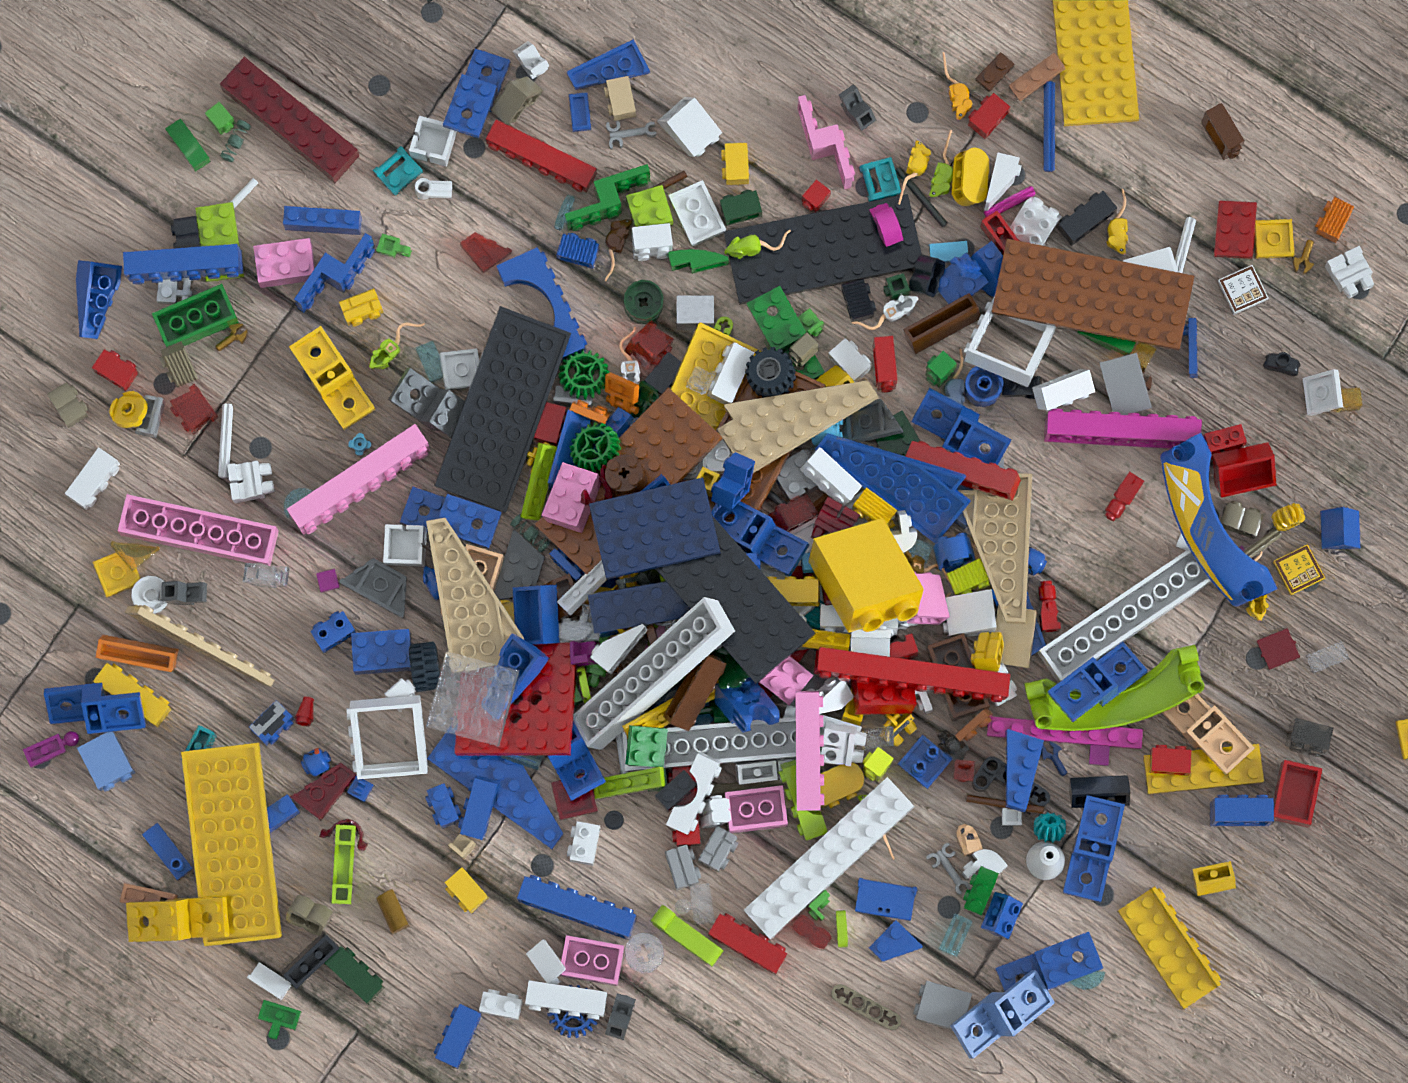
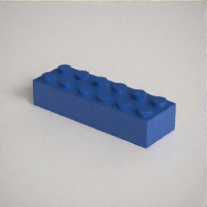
M238 244L123 252L124 275L129 282L135 285L144 284V281L162 283L163 280L170 279L172 282L182 281V278H189V280H200L201 277L218 279L221 275L234 278L238 277L239 274H243L242 251Z
M534 875L524 877L517 897L519 903L626 940H630L637 919L634 910L623 907L619 909L616 908L614 903L604 900V903L598 902L595 896L586 894L585 897L581 896L577 890L568 887L567 890L561 889L559 884L551 881L548 884L543 883L541 878Z

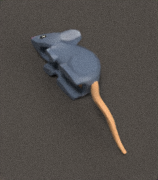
M960 349L959 369L944 387L945 396L961 405L965 402V397L963 396L964 380L957 379L963 368L962 349Z

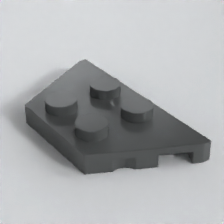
M882 399L874 400L844 418L843 425L839 427L843 438L855 442H864L903 433V429Z
M515 530L512 532L494 590L499 600L513 599V587L537 586L545 557Z
M372 558L347 577L340 579L339 584L404 619L407 576Z

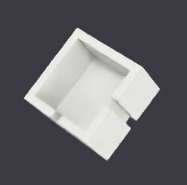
M419 116L415 135H413L409 149L410 157L427 161L429 158L430 163L447 167L457 131L443 127L442 121Z
M670 223L632 227L631 241L634 259L647 261L653 256L657 257V259L668 258V252L672 251L673 246Z
M385 524L383 563L391 566L425 567L426 549L422 546H426L427 528L420 525H406L404 527L403 525Z

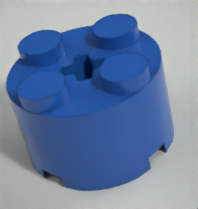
M977 366L970 370L964 383L966 398L977 407H986L994 404L999 399L1003 389L1002 376ZM980 384L987 385V388L980 387Z
M959 533L956 537L951 538L947 536L940 537L933 546L939 571L945 568V572H951L976 560L971 539L967 536V533Z

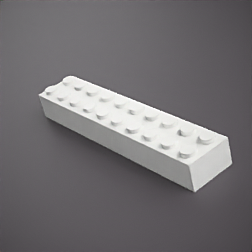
M1188 549L1041 648L1038 655L1059 683L1092 657L1098 660L1212 581L1200 567L1190 549Z
M706 597L701 599L573 714V721L587 747L602 750L623 731V725L643 714L735 632L718 600Z
M796 717L779 718V723L774 725H768L762 720L752 721V731L742 733L735 723L692 726L689 732L679 727L666 728L668 733L664 768L692 766L699 752L721 761L720 764L796 757ZM622 732L624 760H626L628 738L625 732ZM625 764V771H640L655 768Z
M887 777L749 904L744 911L767 937L772 940L914 808V805Z

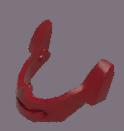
M603 464L599 481L605 489L604 497L607 500L612 498V490L606 481V466ZM584 489L581 493L580 503L589 506L590 503L595 501L590 498L589 493Z
M351 819L338 821L330 829H322L319 837L330 838L336 825L356 826L357 834L360 837L357 842L358 850L365 851L368 843L363 841L364 833L361 826Z

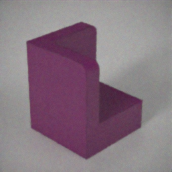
M570 641L571 664L577 666L597 664L590 658L592 650L596 647V642L580 643Z

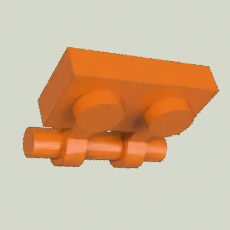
M611 372L606 374L605 392L610 394L606 397V402L610 403L612 407L622 408L629 414H638L639 408L635 407L634 404L638 402L639 385Z

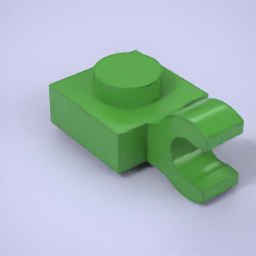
M382 233L376 252L395 258L396 253L410 258L412 250H410L411 247L401 245L400 238Z

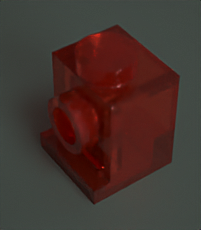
M955 759L953 778L958 782L973 781L975 761Z

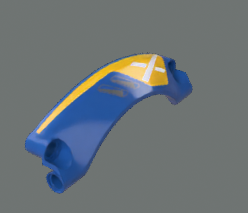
M1199 433L1161 454L1160 460L1165 486L1174 517L1191 553L1217 589L1233 606L1238 607L1260 596L1271 593L1278 588L1269 569L1246 555L1233 542L1222 526L1212 502L1209 486V467L1212 454L1202 433Z

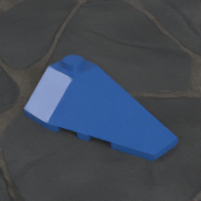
M991 241L976 251L970 258L981 266V272L990 282L982 290L989 296L994 297L1003 255Z
M78 260L76 290L79 337L98 339L106 320L105 314L107 309L111 307L113 303L112 297L115 290L118 291L120 286L122 266Z

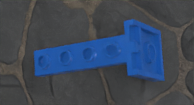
M964 253L961 257H954L950 260L951 265L944 270L939 280L938 291L946 302L950 304L968 293L973 297L990 282L981 272V266L975 260L973 261L968 253Z

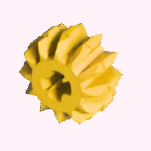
M1293 503L1273 512L1271 518L1277 531H1285L1304 522L1305 515L1300 504Z

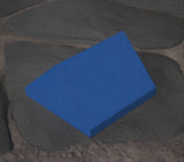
M1339 507L1320 511L1321 549H1360L1358 510Z

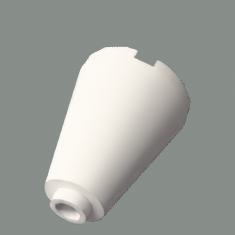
M1042 841L1030 848L1026 856V865L1034 877L1041 880H1051L1063 871L1065 856L1061 848L1055 843L1049 841L1045 843V841Z

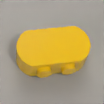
M970 148L959 152L954 157L952 196L961 206H971L987 198L990 169L989 158L983 150Z
M852 762L851 766H845V764L838 765L821 773L824 774V786H820V794H824V805H820V808L829 806L832 809L840 805L839 801L845 798L849 801L858 796L857 793L863 787L864 774L857 764Z

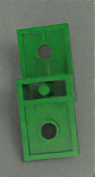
M648 164L594 181V192L598 203L565 213L568 231H579L585 225L590 224L593 226L601 223V220L607 218L612 220L619 217V214H622V209L617 192L625 193L632 187L646 186L650 182Z
M778 286L746 303L765 337L764 344L767 349L770 350V347H775L776 351L781 349L783 353L789 356V348L806 331L782 288ZM774 307L778 313L775 316H770L767 314L768 308ZM816 355L804 364L803 370L795 369V371L814 380L825 373Z

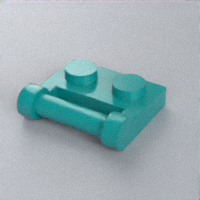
M402 146L396 149L397 152L382 165L376 166L372 170L394 196L423 173V170ZM400 158H403L405 161L387 177L383 174Z
M892 157L859 166L868 191V202L901 194ZM875 169L881 190L878 193L875 192L870 175V170Z

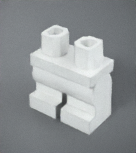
M1360 246L1345 252L1344 255L1341 254L1327 261L1325 265L1339 292L1343 291L1348 298L1358 294L1355 285L1360 283L1364 291L1372 288L1374 285L1371 277L1373 272L1363 257Z
M258 461L242 464H227L229 481L231 482V495L235 504L265 498V494L275 492L273 481L263 482L262 477L272 475L270 463L260 464Z
M826 721L824 747H822L821 754H824V763L845 764V766H851L852 762L862 763L864 750L854 749V745L865 746L867 734L858 732L857 727L836 725L832 721Z

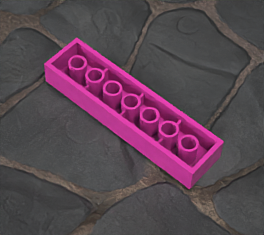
M1051 409L1045 418L1044 442L1171 449L1201 433L1202 419H1197L1195 416L1178 418L1176 415L1159 417L1157 414L1139 416L1138 413L1120 415L1119 412L1101 414L1100 411L1082 413L1081 410L1063 412L1062 409Z

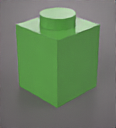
M220 102L205 112L206 118L220 135L231 131L234 124H236L234 118Z

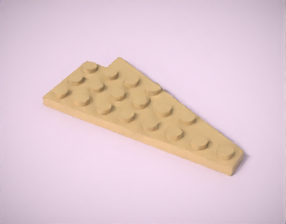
M861 381L725 404L724 407L732 420L719 427L717 431L732 454L736 452L755 461L754 473L878 399V395L868 381Z
M1018 473L1021 482L1013 501L975 489L958 490L971 500L964 509L963 515L1005 622L1008 624H1026L1032 474Z
M440 518L426 521L452 673L498 666L501 648L510 635L513 633L522 639L524 637L447 519Z
M135 604V606H128L124 612L137 619V622L265 686L271 687L275 681L270 678L271 674L262 669L258 671L253 668L254 664L246 660L243 662L237 660L238 656L230 651H221V646L213 642L203 641L204 637L195 632L194 634L186 632L188 628L178 623H170L171 619L162 614L155 615L153 613L154 610L146 605L138 606Z

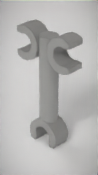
M616 121L617 127L614 129L610 128L609 122L606 123V129L610 133V149H613L614 142H619L620 148H623V140L621 138L645 134L651 138L656 136V132L648 130L650 127H655V122H649L645 127L620 130L619 121Z
M946 843L943 845L942 850L929 854L926 859H936V863L932 865L933 869L937 868L941 862L956 884V893L960 895L962 892L959 890V886L965 885L967 889H970V885L959 877L947 859L952 858L956 852L946 853L945 849L950 846V843Z

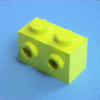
M877 747L873 754L869 752L863 760L862 764L864 767L862 771L865 772L864 776L872 782L874 780L878 782L890 767L894 758Z

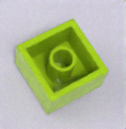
M662 185L626 195V202L634 227L670 223V226L673 225V218Z

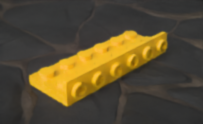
M1154 886L1117 912L1184 1010L1220 986L1221 983L1219 981L1221 978L1215 970L1212 971L1210 969L1208 958L1205 954H1200L1197 949L1199 945L1193 937L1190 938L1186 933L1188 929L1185 924L1177 920L1175 917L1177 913L1171 904L1167 905L1164 899L1166 897L1163 891Z

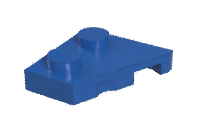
M895 920L869 949L884 962L919 950L923 946Z

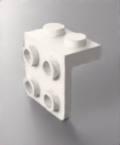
M1030 197L1022 206L1010 229L1020 241L1043 246L1062 216L1059 215L1056 209L1043 205V201L1039 198Z
M880 626L871 632H864L863 629L851 632V651L890 657L891 630H886V626Z

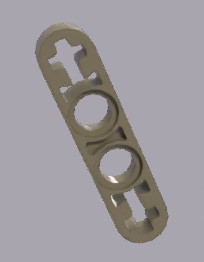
M838 984L833 987L831 996L839 1004L888 1030H896L900 1026L901 1018L892 1010L845 985ZM842 988L844 989L843 993L849 996V992L853 993L848 1004L844 1002L846 1001L845 997L841 996L840 999L836 997L835 990ZM853 998H861L863 1006L860 1008L853 1007ZM874 1006L880 1009V1015L876 1018L869 1014L870 1008ZM884 1011L888 1012L886 1017H896L897 1025L893 1024L891 1027L888 1025L889 1021L883 1019V1023L879 1021Z

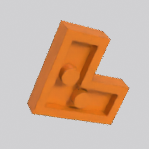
M582 400L572 402L569 410L597 422L606 424L611 415L608 412V408L597 405V407L593 406L591 408L588 407L589 404Z

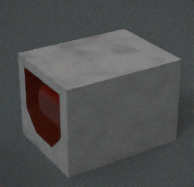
M677 296V330H695L699 322L714 329V296Z

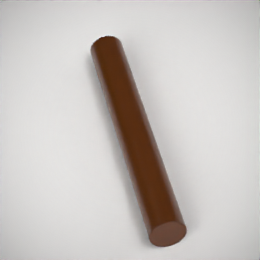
M682 171L653 187L662 185L663 189H666L688 176L685 171Z

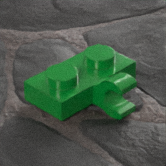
M263 1000L258 1020L272 1023L268 1036L277 1040L280 1027L296 1031L302 1012Z

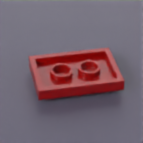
M1219 201L1215 257L1253 259L1257 202Z

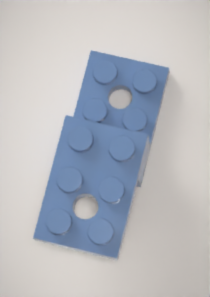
M1031 970L1005 992H991L951 1024L950 1027L969 1059H973L1001 1036L1014 1037L1055 1002L1037 971ZM1029 992L1033 997L1030 1003L1027 1001V994ZM974 1026H977L979 1030L977 1036L973 1034Z

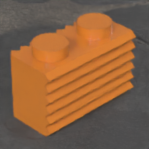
M1336 197L1332 201H1327L1323 209L1326 213L1323 218L1319 217L1315 225L1318 228L1316 234L1336 243L1354 206Z

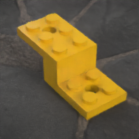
M321 326L289 346L343 430L376 410L354 378L351 369ZM313 348L321 350V354L318 357L310 355ZM347 399L354 401L352 408L344 407V402Z
M226 897L175 898L166 901L126 903L129 942L180 941L188 938L229 936ZM207 912L212 916L211 922H208L206 919ZM144 917H147L149 920L148 926H145L143 923Z

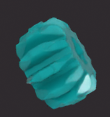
M1046 811L1045 814H1039L1034 820V835L1038 837V840L1043 839L1045 843L1047 841L1052 843L1055 840L1060 841L1066 834V820L1062 819V815H1056L1055 812L1049 814Z

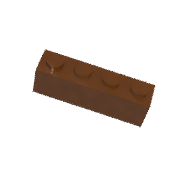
M970 293L904 328L903 331L907 343L916 355L976 322L981 314L978 305Z
M711 653L686 674L663 717L670 724L689 732L696 723L698 714L705 707L710 693L715 689L717 680L724 673L726 663L720 657Z

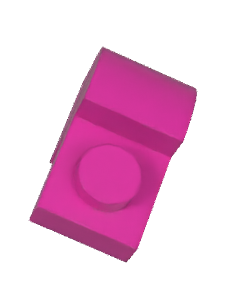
M884 203L869 209L870 215L877 225L880 238L886 247L903 241L901 228L892 207Z

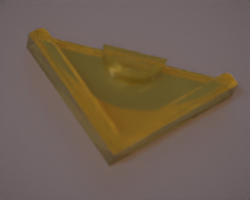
M114 541L110 543L113 550L132 571L160 550L159 546L152 547L143 546L142 544L117 543Z

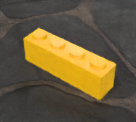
M773 576L767 577L792 606H820V582L815 577L808 576L804 577V579H796V577L792 576L785 577V579H777V577Z
M106 663L93 682L102 683L103 689L110 695L140 692L144 717L158 728L171 711V708L168 706L170 702L162 696L157 698L152 695L154 691L146 685L142 688L137 684L138 680L132 675L125 676L122 674L123 669L115 663L112 666Z

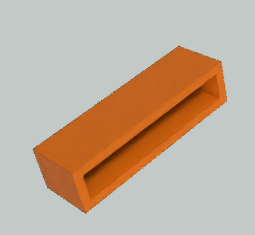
M102 635L98 639L96 658L172 672L176 668L179 649Z

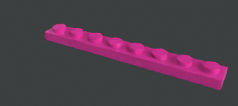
M990 717L992 721L987 725V737L1005 738V731L1010 729L1044 740L1045 742L1142 749L1143 729L1112 727L1083 731L1039 729L1036 727L1034 720Z

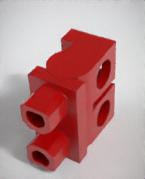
M912 633L905 635L904 642L896 641L891 643L890 657L908 660L918 657V649Z

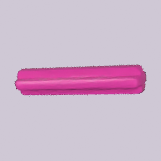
M1029 186L994 204L988 211L984 210V216L988 217L995 211L1001 214L1035 196V190L1032 186Z

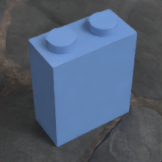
M113 731L106 732L77 748L100 791H109L115 787L114 784L117 782H126L135 774Z

